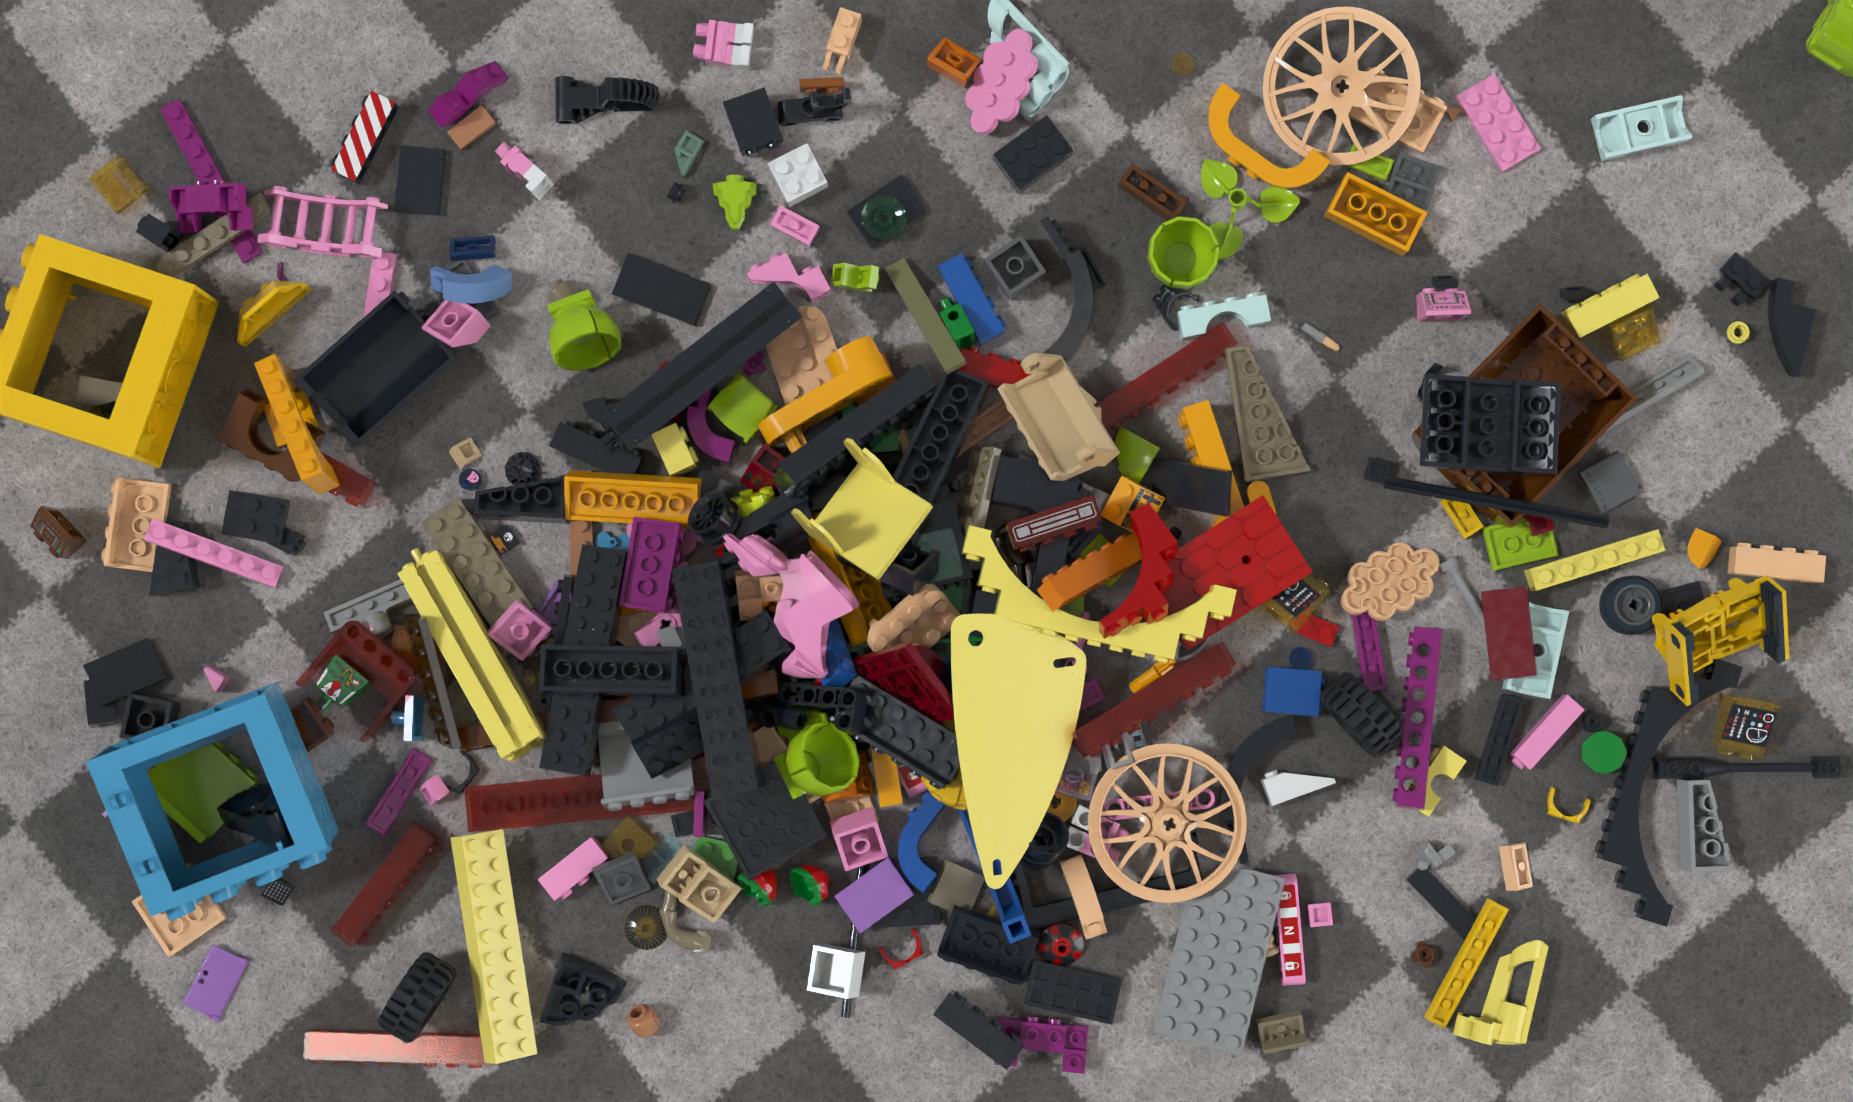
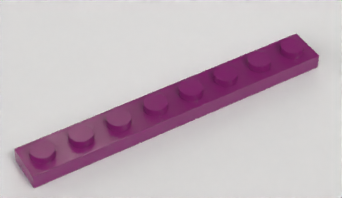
M177 99L160 108L197 180L206 181L209 184H212V180L225 181L182 101ZM216 214V215H217V217L220 219L221 217H223V216L226 215V214ZM247 230L231 240L244 264L264 254L252 230Z

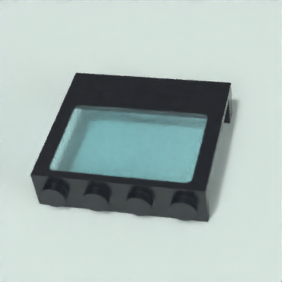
M952 499L935 503L914 544L921 546L922 551L931 553V550H936L940 552L938 573L926 584L933 583L941 591H946L947 586L955 584L956 588L967 586L969 581L973 580L969 560L966 559L965 554H961L964 539L955 501ZM881 581L885 601L890 600V603L902 601L904 596L909 595Z

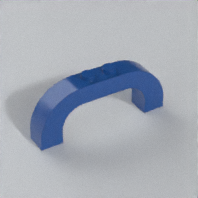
M928 790L921 798V801H923L918 809L915 807L908 815L909 821L901 833L898 844V857L901 868L909 882L923 894H925L938 876L920 860L918 854L919 843L946 807L945 804L930 794Z

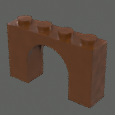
M250 389L240 392L219 439L224 441L229 448L238 449L245 453L244 455L247 458L263 463L265 468L279 472L286 480L291 482L300 481L301 478L288 447L285 451L273 450L266 446L259 436L258 421L268 399ZM306 421L305 424L319 448L326 432Z

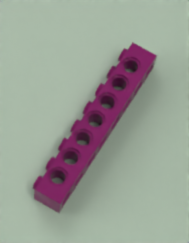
M1414 626V632H1409L1408 645L1412 646V654H1407L1406 668H1410L1409 677L1405 676L1404 690H1408L1407 699L1403 698L1401 712H1406L1405 721H1400V726H1402L1404 731L1403 743H1398L1397 757H1401L1400 766L1396 765L1395 779H1399L1398 788L1393 789L1392 801L1396 802L1397 808L1423 811L1425 809L1442 629ZM1422 646H1426L1430 649V653L1422 657L1417 653V650ZM1419 668L1426 669L1428 671L1427 677L1424 679L1417 678L1415 676L1416 670ZM1415 691H1423L1426 694L1425 699L1416 701L1413 698ZM1418 712L1423 715L1424 719L1421 723H1413L1410 719L1411 715ZM1418 735L1422 739L1421 743L1417 746H1412L1408 742L1409 737ZM1408 758H1417L1419 765L1416 768H1409L1406 765ZM1409 779L1414 780L1417 783L1416 789L1413 791L1406 790L1404 788L1405 781Z

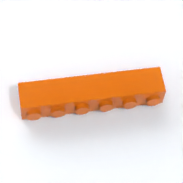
M1133 533L1126 537L1124 534L1117 538L1114 544L1108 542L1100 548L1099 552L1095 549L1085 557L1086 559L1080 557L1071 564V567L1065 565L1056 572V575L1050 573L1043 578V584L1037 591L1051 611L1054 612L1138 566L1142 562V552L1136 535Z

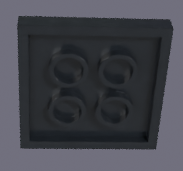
M937 856L919 857L923 864L938 876ZM892 858L891 860L915 895L873 924V928L939 925L940 907L927 901L935 881L923 894L909 882L901 868L899 858ZM885 859L870 863V870Z

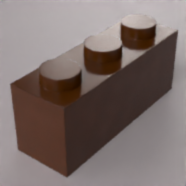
M1133 163L1117 186L1166 221L1176 218L1187 203L1181 196Z

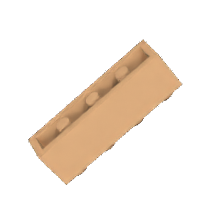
M1737 543V546L1730 547L1728 574L1752 577L1768 575L1772 579L1824 583L1826 556L1818 555L1819 551L1804 550V553H1796L1795 548H1782V551L1774 550V546L1760 545V549L1751 548L1752 544Z

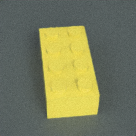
M1636 274L1621 282L1620 285L1618 283L1601 292L1602 297L1598 293L1581 302L1582 307L1578 303L1561 312L1562 317L1557 320L1579 339L1660 297L1648 274L1642 277Z

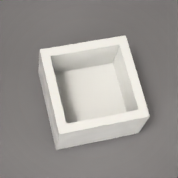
M807 143L767 163L789 207L828 188L827 180Z
M829 944L813 945L807 991L846 999L859 997L865 952Z

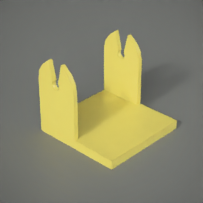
M846 438L843 443L858 464L816 520L811 518L809 521L796 508L791 511V514L811 537L879 581L933 507L927 501L895 482L883 463L865 447L861 450L852 439Z

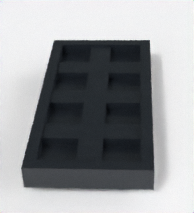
M1034 959L1024 1004L1112 1025L1122 979Z

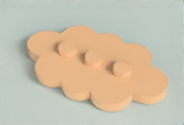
M1402 542L1392 544L1386 552H1373L1368 557L1366 563H1356L1349 570L1347 580L1350 586L1341 596V605L1351 615H1360L1367 612L1376 621L1390 619L1395 611L1406 612L1412 608L1415 601L1425 600L1431 595L1434 589L1431 577L1438 571L1440 559L1431 549L1422 548L1414 552L1409 545Z

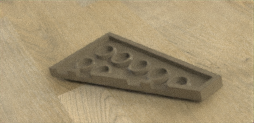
M1249 346L1225 348L1244 481L1311 471L1277 402L1270 392L1267 382H1265L1260 372V368Z

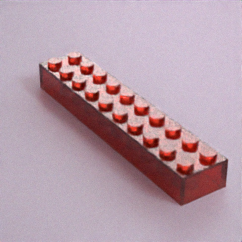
M602 773L590 774V777L577 775L464 787L468 832L692 811L695 804V795H692L687 800L679 801L673 798L667 799V802L662 804L647 802L642 807L627 805L622 806L621 810L609 811L601 804V799H604Z

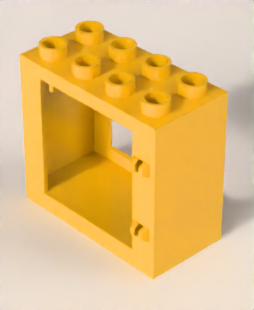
M39 234L36 244L29 243L23 251L21 267L26 271L20 287L13 286L9 290L5 301V309L10 314L5 328H0V416L160 469L220 302L194 284ZM73 284L150 308L110 419L33 395L68 299L73 301L77 299L76 295L70 294Z

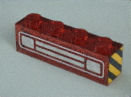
M1093 494L1006 523V528L1014 551L1019 549L1020 553L1032 550V545L1041 542L1042 546L1055 542L1054 537L1063 535L1065 539L1077 535L1076 530L1085 528V531L1098 528L1097 523L1102 521V517Z

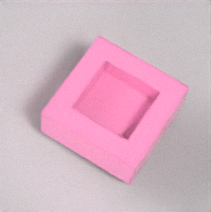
M1331 902L1307 904L1309 927L1333 925Z

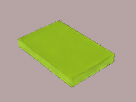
M1521 518L1510 528L1500 524L1482 528L1492 571L1559 556L1553 530L1531 537L1525 518Z

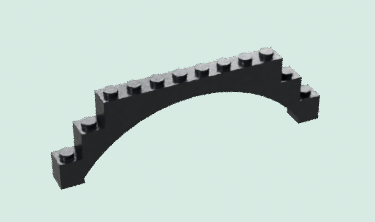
M1713 659V663L1704 667L1703 674L1706 675L1705 679L1694 676V681L1698 684L1699 701L1689 706H1686L1673 692L1654 686H1646V689H1643L1640 693L1639 702L1642 703L1640 710L1636 711L1633 717L1634 730L1627 737L1626 744L1629 747L1621 766V774L1617 775L1614 781L1616 791L1614 797H1611L1608 802L1607 809L1610 810L1608 819L1605 818L1602 822L1601 831H1603V836L1601 840L1597 841L1595 846L1596 858L1622 866L1621 870L1618 869L1615 874L1614 882L1617 883L1616 888L1641 895V898L1636 901L1634 906L1635 917L1667 927L1673 905L1668 904L1658 890L1649 872L1640 839V796L1644 777L1651 759L1668 731L1685 713L1699 702L1727 688L1737 689L1743 669L1742 666Z

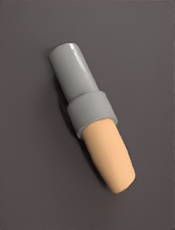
M1307 322L1304 323L1301 330L1312 336L1320 344L1322 343L1334 351L1339 350V345L1326 336L1327 334L1317 330Z

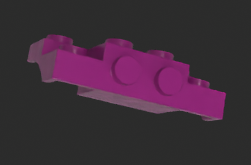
M212 180V184L206 181H195V185L169 187V202L176 212L179 233L200 232L202 230V215L226 213L229 218V230H253V208L246 207V184Z
M1026 1015L1025 1019L998 1016V1021L1004 1026L1003 1030L1009 1034L1013 1032L1023 1040L1021 1042L1024 1045L1023 1049L1063 1053L1062 1072L1085 1074L1088 1025L1061 1023L1062 1019L1048 1018V1021H1039L1038 1016ZM1018 1056L1010 1066L1017 1067Z

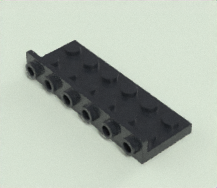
M857 674L849 688L863 693L866 696L867 705L863 728L860 733L853 735V737L860 742L866 741L871 744L874 751L892 757L891 761L895 764L907 766L911 769L910 772L920 778L923 776L928 779L931 786L937 789L950 787L960 769L956 732L861 674ZM832 714L829 718L833 722L835 719V714Z

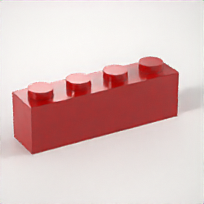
M973 347L961 349V354L967 364L960 367L959 370L989 382L990 387L998 389L1004 383L1015 384L1031 375L1024 372L1021 367L1022 361L1016 359L1005 361L1001 359L1000 355L995 353H988V355L980 354V350Z

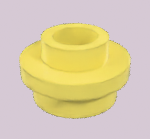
M1737 321L1728 326L1726 334L1732 343L1741 344L1749 338L1750 330L1745 323ZM1735 329L1741 331L1740 337L1735 336Z

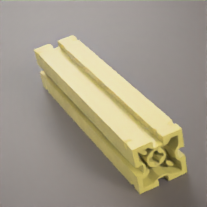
M419 548L411 551V554L417 564L415 565L414 562H410L403 566L402 571L397 574L405 584L404 586L420 615L427 617L435 642L490 740L497 748L501 759L514 763L527 755L532 749H537L544 744L546 735L544 725L497 642L488 636V626L471 596L444 556L437 550H430L422 555Z

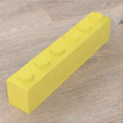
M1659 529L1526 569L1524 572L1530 591H1537L1663 552L1665 548Z

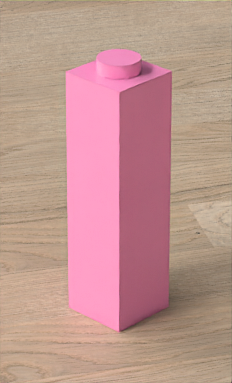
M1562 694L1509 753L1513 757L1512 763L1521 770L1523 768L1531 770L1584 709L1569 695Z

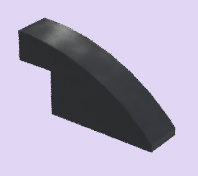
M1778 277L1772 280L1768 299L1769 328L1775 350L1785 371L1790 377L1801 375L1816 310L1791 304L1796 282Z

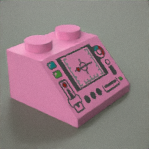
M1426 288L1416 295L1418 322L1463 320L1471 314L1466 292L1458 291V288H1445V291L1436 292L1435 288Z

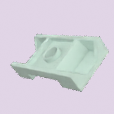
M1682 95L1601 113L1592 117L1591 122L1601 162L1665 145L1667 147L1688 142L1692 139V133L1686 128L1682 115ZM1639 122H1644L1648 125L1647 133H1642L1638 130L1637 125Z
M1529 602L1534 644L1537 643L1542 647L1541 655L1536 657L1538 676L1504 680L1502 689L1550 699L1569 611L1544 607Z

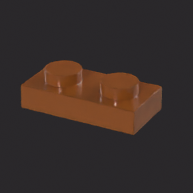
M844 77L799 79L800 92H805L806 96H809V92L816 91L817 94L818 92L826 91L828 95L840 94V91L844 88Z

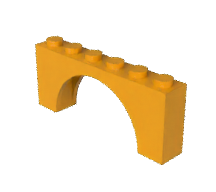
M276 354L255 362L254 365L301 481L319 495L340 486L333 467L320 452L303 420L295 397V392L300 390V388L293 382L296 378L293 370Z

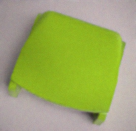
M739 373L714 398L707 407V410L710 413L714 412L719 420L730 430L745 438L743 442L748 445L760 432L758 424L776 412L779 407Z

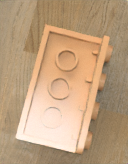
M1367 67L1366 72L1370 71L1373 68ZM1381 70V71L1376 75V76H1386V77H1389V76L1385 75V72H1384L1383 70ZM1376 82L1370 83L1364 90L1368 98L1375 101L1404 107L1408 86L1405 83ZM1420 89V98L1414 117L1406 131L1396 142L1423 154L1446 112L1447 106L1444 105L1445 102L1437 97H1428ZM1352 107L1349 113L1351 119L1380 133L1372 119L1361 107ZM1371 107L1386 134L1396 124L1402 111Z
M116 478L111 487L113 500L108 508L110 521L109 526L105 529L106 548L103 549L101 556L104 566L152 572L156 545L144 541V537L152 518L166 523L172 485Z

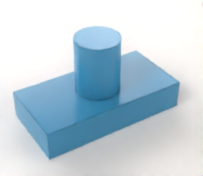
M405 695V711L392 712V723L404 724L403 741H422L424 696Z

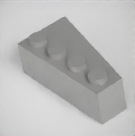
M1677 779L1680 870L1690 872L1735 870L1733 862H1730L1728 854L1730 851L1722 833L1723 826L1717 815L1716 809L1718 808L1710 780Z

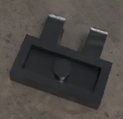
M1735 252L1719 269L1724 275L1716 282L1714 287L1721 292L1733 282L1740 290L1730 301L1738 306L1748 296L1754 299L1769 281Z

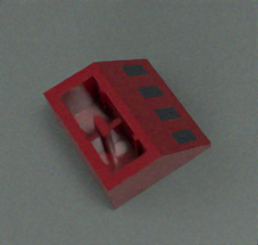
M764 443L750 462L740 482L754 492L771 486L775 497H778L781 494L772 477L775 476L778 463L785 458Z

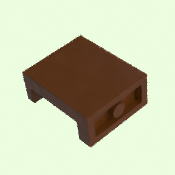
M310 697L304 698L300 704L290 710L307 753L335 734L332 730L335 728L333 722L328 717L324 718L320 713L322 709L315 704L317 700H311Z

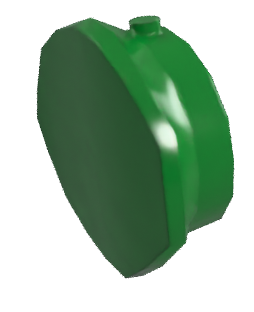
M1596 731L1582 743V761L1595 773L1607 774L1619 769L1627 754L1621 738L1608 731Z

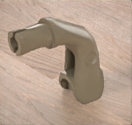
M665 891L663 906L660 908L659 913L667 937L672 943L696 953H707L710 951L714 940L710 932L697 929V932L683 930L676 926L677 911L675 910L678 898Z

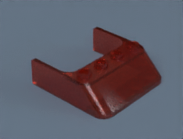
M351 620L342 626L295 684L298 687L306 685L322 665L335 655L367 679L374 688L386 697L389 704L359 740L363 743L373 737L391 716L392 712L402 703L416 679V673L412 666L359 621Z

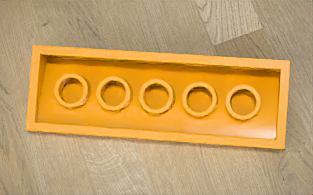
M570 470L564 476L565 520L633 524V518L640 517L673 523L677 522L683 524L684 527H688L687 522L690 510L701 495L702 478Z

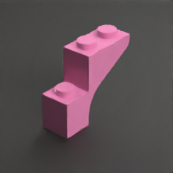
M777 253L769 258V262L763 265L758 263L752 266L750 272L747 273L750 281L754 284H771L775 282L776 284L798 286L805 291L811 302L832 293L819 266L815 268L809 266L801 271L802 275L798 276L787 253Z

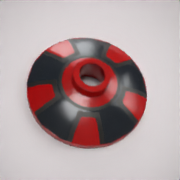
M1066 923L1049 926L1043 931L1039 939V951L1043 959L1049 963L1062 966L1074 963L1081 956L1084 948L1081 933L1074 926ZM1060 945L1066 946L1065 950L1062 951L1058 950V947Z

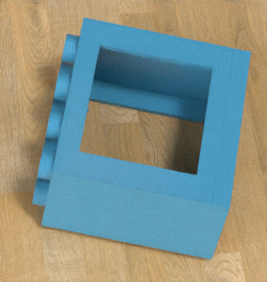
M279 682L108 746L86 761L150 916L165 911L169 921L175 920L193 912L196 909L194 905L204 900L203 896L209 894L212 902L218 903L239 893L238 888L246 884V880L253 877L257 886H262L283 876L282 870L288 868L290 862L297 860L300 869L309 868L327 859L326 853L333 850L331 842L339 832ZM248 730L294 845L284 848L282 842L279 841L276 842L278 851H274L264 842L258 840L187 867L146 768Z

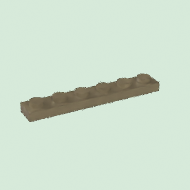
M258 193L246 201V207L253 208V226L272 215L273 211L263 194ZM226 214L153 261L151 265L155 272L174 278L245 231L229 230L228 214Z

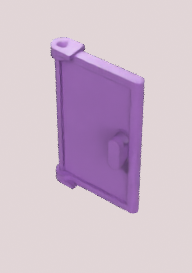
M213 944L183 1004L219 1022L220 1016L250 960Z

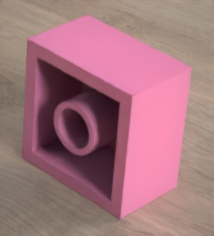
M872 807L829 821L845 871L888 857Z

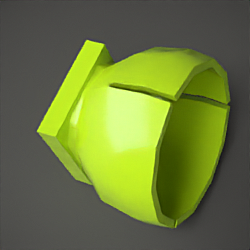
M1176 217L1158 226L1149 239L1147 260L1152 269L1150 273H1153L1156 278L1168 287L1190 289L1204 283L1218 265L1219 244L1212 229L1197 218Z
M589 289L547 304L549 313L554 320L549 331L550 354L555 364L562 369L583 371L595 368L610 361L620 351V329L613 317L599 309Z
M831 722L807 725L789 742L788 751L773 758L793 799L805 793L817 797L842 792L856 779L860 762L854 741L847 733L838 730L835 724Z

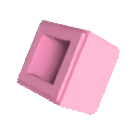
M205 667L203 670L214 691L222 692L230 679L229 676L214 667Z
M439 775L433 776L419 788L430 806H433L449 794V789Z

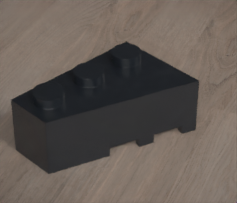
M178 521L168 523L169 525L190 532L188 522ZM156 545L149 596L158 597L201 588L195 559Z

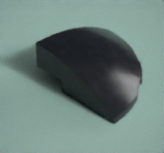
M562 952L545 1001L540 1023L568 1025L570 1021L590 1020L598 1016L606 1006L615 1003L623 992L627 981L590 961Z

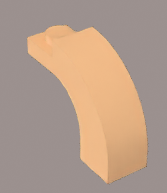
M1078 855L1060 861L1064 878L1074 901L1086 940L1107 933L1104 917L1082 856Z

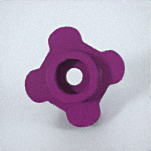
M761 352L755 353L744 362V372L747 376L758 372L762 374L766 371V366L763 365L762 360L764 355Z

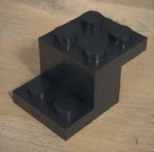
M229 490L221 534L282 545L290 500Z

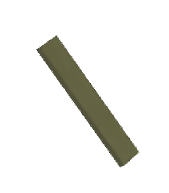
M902 258L886 267L887 275L946 374L948 375L966 365L964 357L906 260Z

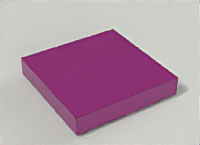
M701 789L695 792L694 837H704L707 835L708 809L703 801L709 798V790Z

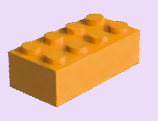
M1347 172L1323 217L1404 256L1408 252L1428 212Z

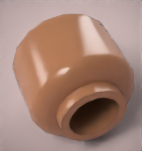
M639 1004L629 1011L627 1024L636 1036L647 1038L658 1030L660 1017L650 1005Z

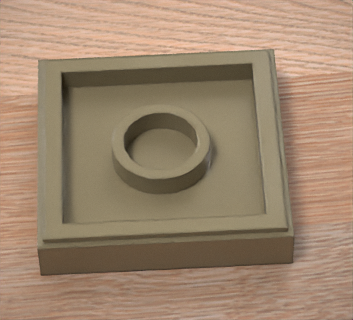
M945 859L927 901L951 912L954 905L972 910L985 877L982 874Z

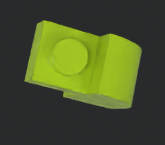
M848 263L833 264L830 286L846 290L872 292V289H876L879 281V267L874 265L856 266Z

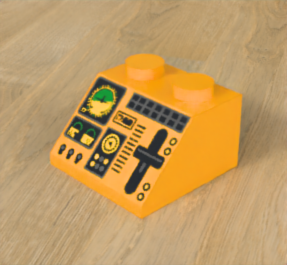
M1121 476L1101 516L1133 532L1129 525V512L1149 503L1155 512L1158 513L1166 498L1129 477Z

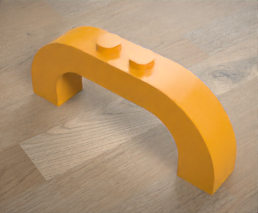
M1224 83L1220 85L1210 103L1208 114L1209 128L1214 142L1221 151L1229 156L1227 160L1237 168L1241 165L1247 170L1245 174L1256 181L1258 178L1264 183L1280 189L1301 188L1315 181L1325 171L1331 161L1313 148L1299 165L1286 169L1273 165L1235 137L1229 128L1228 118L1232 109L1240 100L1241 95Z

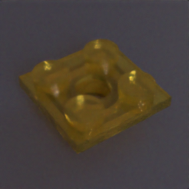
M627 816L600 846L614 859L635 851L641 862L658 843L633 819ZM630 838L634 841L635 846L632 851H627L623 848L624 839Z

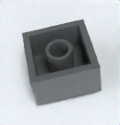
M1022 235L984 259L985 267L1008 300L1043 278L1046 274V270Z

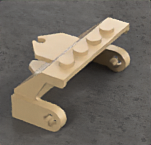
M1033 353L1027 356L1021 362V367L1025 373L1031 375L1015 384L1004 383L998 388L1006 403L1007 410L1015 418L1018 429L1025 435L1028 440V446L1035 452L1039 459V465L1046 471L1050 480L1065 481L1094 467L1105 466L1120 453L1101 422V407L1097 408L1094 406L1097 402L1096 399L1079 386L1061 355Z

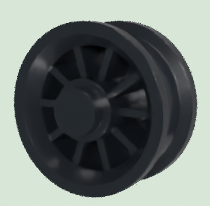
M719 490L707 492L691 508L687 522L688 528L695 535H700L705 543L709 545L719 544L725 540L723 537L726 534H732L736 529L741 515L740 507L734 501L728 500L727 496Z

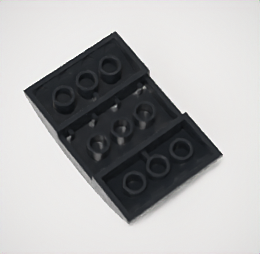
M1424 374L1420 466L1490 473L1557 474L1561 383Z

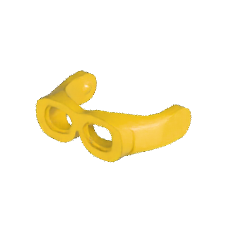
M1551 787L1547 797V814L1580 824L1581 819L1589 809L1591 799L1586 798L1584 807L1579 814L1564 816L1556 809L1553 803L1555 788Z

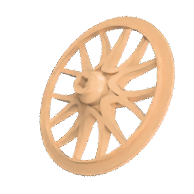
M1356 7L1323 9L1293 24L1273 48L1263 77L1265 109L1270 123L1279 137L1301 156L1306 157L1313 148L1331 161L1329 165L1360 163L1380 155L1390 148L1408 128L1420 98L1421 80L1419 65L1409 41L1394 24L1372 11ZM1349 19L1347 57L1339 63L1332 58L1329 49L1326 22ZM1354 20L1367 23L1379 29L1355 52ZM1321 23L1323 54L1298 38L1310 28ZM1383 32L1392 40L1398 50L1370 71H1359L1358 61L1360 57ZM1294 41L1302 45L1322 64V74L1311 76L1282 61L1285 53ZM1401 53L1406 65L1408 79L1376 76ZM1280 64L1306 82L1276 91V78ZM1342 80H1346L1345 84L1349 85V88L1345 89L1344 93H1340V89L1336 88L1337 83L1340 84ZM1376 82L1408 84L1405 106L1400 107L1368 98L1364 89L1370 83ZM1312 88L1319 93L1315 103L1282 117L1276 95ZM1353 106L1361 107L1369 115L1383 137L1362 149L1351 125L1349 113ZM1371 107L1402 111L1396 124L1386 134ZM1332 108L1337 117L1328 150L1323 151L1306 143L1317 119L1324 110ZM1314 111L1303 140H1301L1290 130L1285 121ZM1342 124L1347 129L1358 149L1357 151L1346 153L1332 152Z
M1165 743L1149 745L1132 751L1135 762L1112 770L1110 767L1098 782L1093 793L1088 813V832L1096 859L1104 872L1117 885L1142 899L1172 903L1191 900L1201 896L1224 880L1237 863L1243 849L1247 830V818L1243 798L1237 784L1220 763L1204 752L1192 747ZM1128 755L1123 756L1115 763L1127 760ZM1166 756L1188 759L1179 795L1170 800L1164 791ZM1161 757L1156 787L1135 764L1150 758ZM1193 762L1203 766L1215 776L1188 792ZM1130 767L1136 771L1151 792V806L1139 805L1114 783ZM1219 780L1230 800L1195 815L1188 812L1189 802L1202 790ZM1113 787L1133 809L1102 811L1110 788ZM1232 805L1234 816L1233 832L1204 821ZM1101 816H1132L1139 818L1144 824L1139 832L1114 838H1102ZM1170 818H1173L1172 822L1175 824V827L1165 830L1164 820L1168 821ZM1200 827L1232 836L1231 845L1225 858L1217 856L1195 844L1191 840L1190 831ZM1135 841L1117 867L1110 858L1104 843ZM1144 843H1154L1156 853L1140 883L1133 881L1120 871L1134 852ZM1174 846L1184 850L1197 881L1192 886L1177 890L1174 887L1169 865V852ZM1192 850L1221 862L1215 871L1202 881ZM1161 859L1171 890H1159L1144 886Z

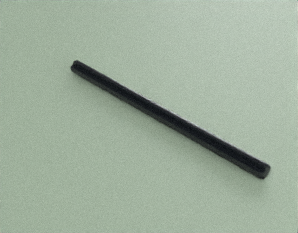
M1387 476L1383 483L1385 489L1599 528H1608L1610 517L1396 477Z

